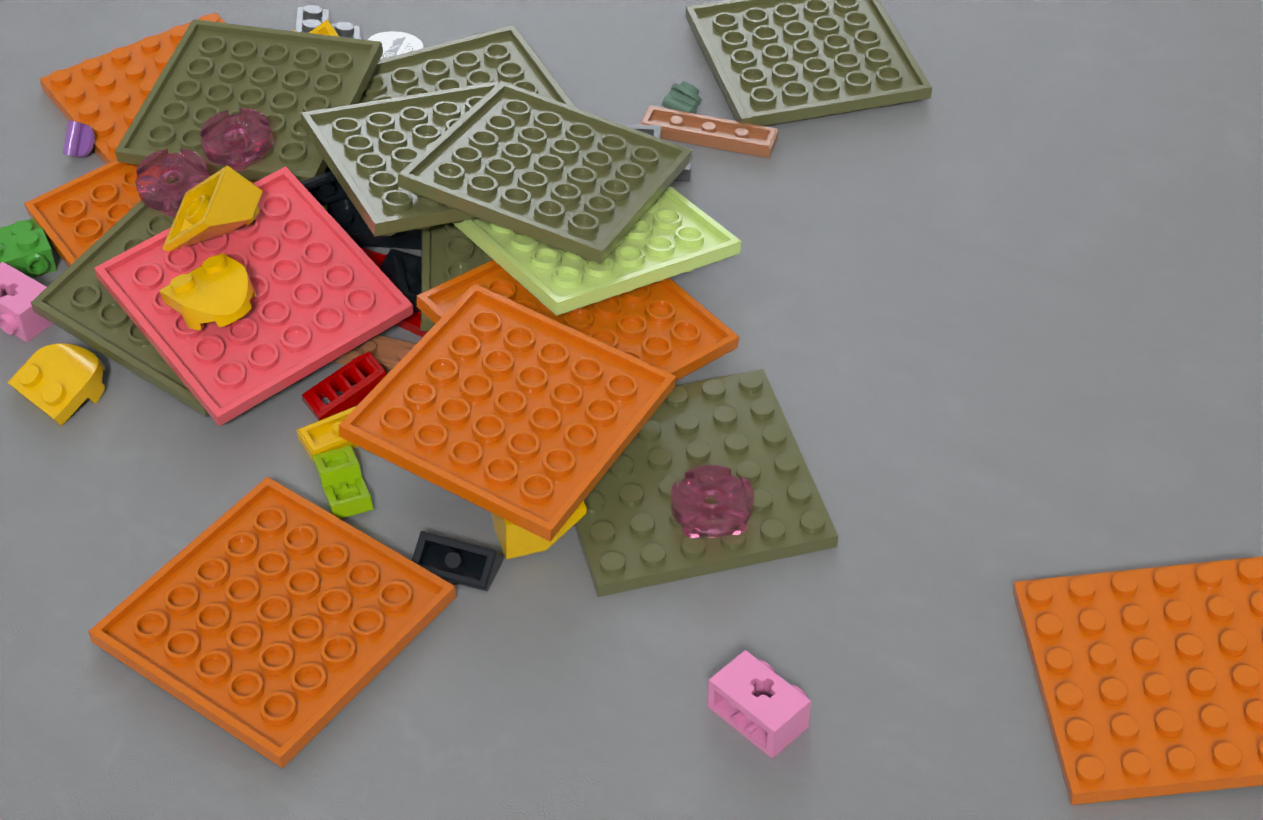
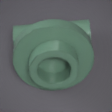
M682 81L680 85L673 83L669 94L664 97L662 105L668 109L696 114L697 107L702 99L698 96L699 89L688 82Z

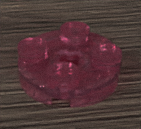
M239 108L240 114L229 115L228 110L209 118L203 124L200 131L204 156L215 164L228 165L235 171H243L250 166L251 162L261 158L273 147L274 140L267 117L259 111Z
M180 148V153L169 154L168 149H163L150 154L140 162L136 170L137 179L135 183L139 198L145 205L154 210L162 211L167 216L176 217L185 193L209 178L206 162L197 153ZM169 177L173 180L180 178L179 181L174 183L166 182V179Z
M719 465L698 466L685 472V479L681 480L678 485L676 481L672 486L671 512L675 521L681 525L683 534L687 537L699 538L702 536L713 538L739 535L747 529V522L753 513L754 492L749 481L743 476L741 481L738 477L731 475V469ZM714 497L715 501L719 503L712 505L706 502L707 498Z

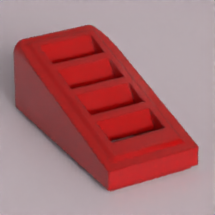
M368 351L304 392L302 400L317 420L320 421L357 406L386 376V372ZM325 397H327L328 400L330 401V402H329L328 404H326V405H325V404L323 403V401L321 400V399H323V398H325Z

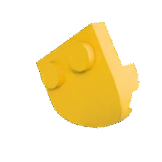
M224 253L207 258L200 267L188 274L175 277L169 285L159 290L164 303L182 314L187 327L193 330H201V323L216 322L218 327H224L239 320L251 310V297H256L245 267Z
M57 343L37 350L7 383L55 422L63 426L87 398L94 404L99 401L105 389L102 377L103 371L106 369L102 361L89 350L72 344Z

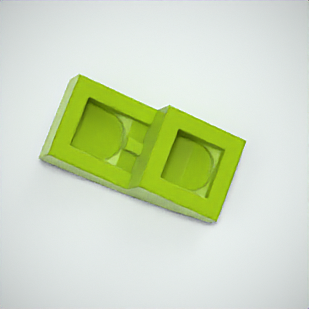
M351 445L312 455L316 472L332 515L342 519L374 510L371 495L362 478L360 465Z

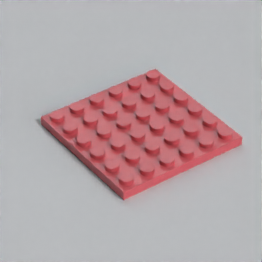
M286 166L253 183L263 192L257 205L260 208L259 213L249 225L243 224L230 233L175 251H165L162 249L170 231V228L94 267L97 279L218 426L223 425L413 315V304ZM224 253L241 263L247 271L256 297H251L250 303L252 308L246 315L224 327H218L216 322L201 323V330L188 328L183 315L165 304L159 290L169 285L172 279L195 270L211 256Z

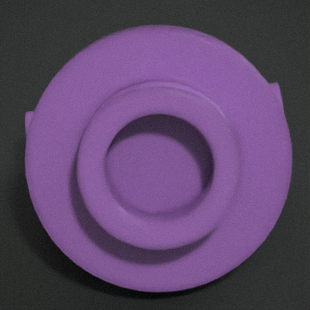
M69 120L62 154L78 158L86 157L94 148L95 136L93 129L87 124Z

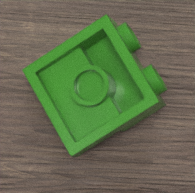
M33 219L18 221L0 228V263L4 262L30 278L57 271L52 250L42 227L39 228Z

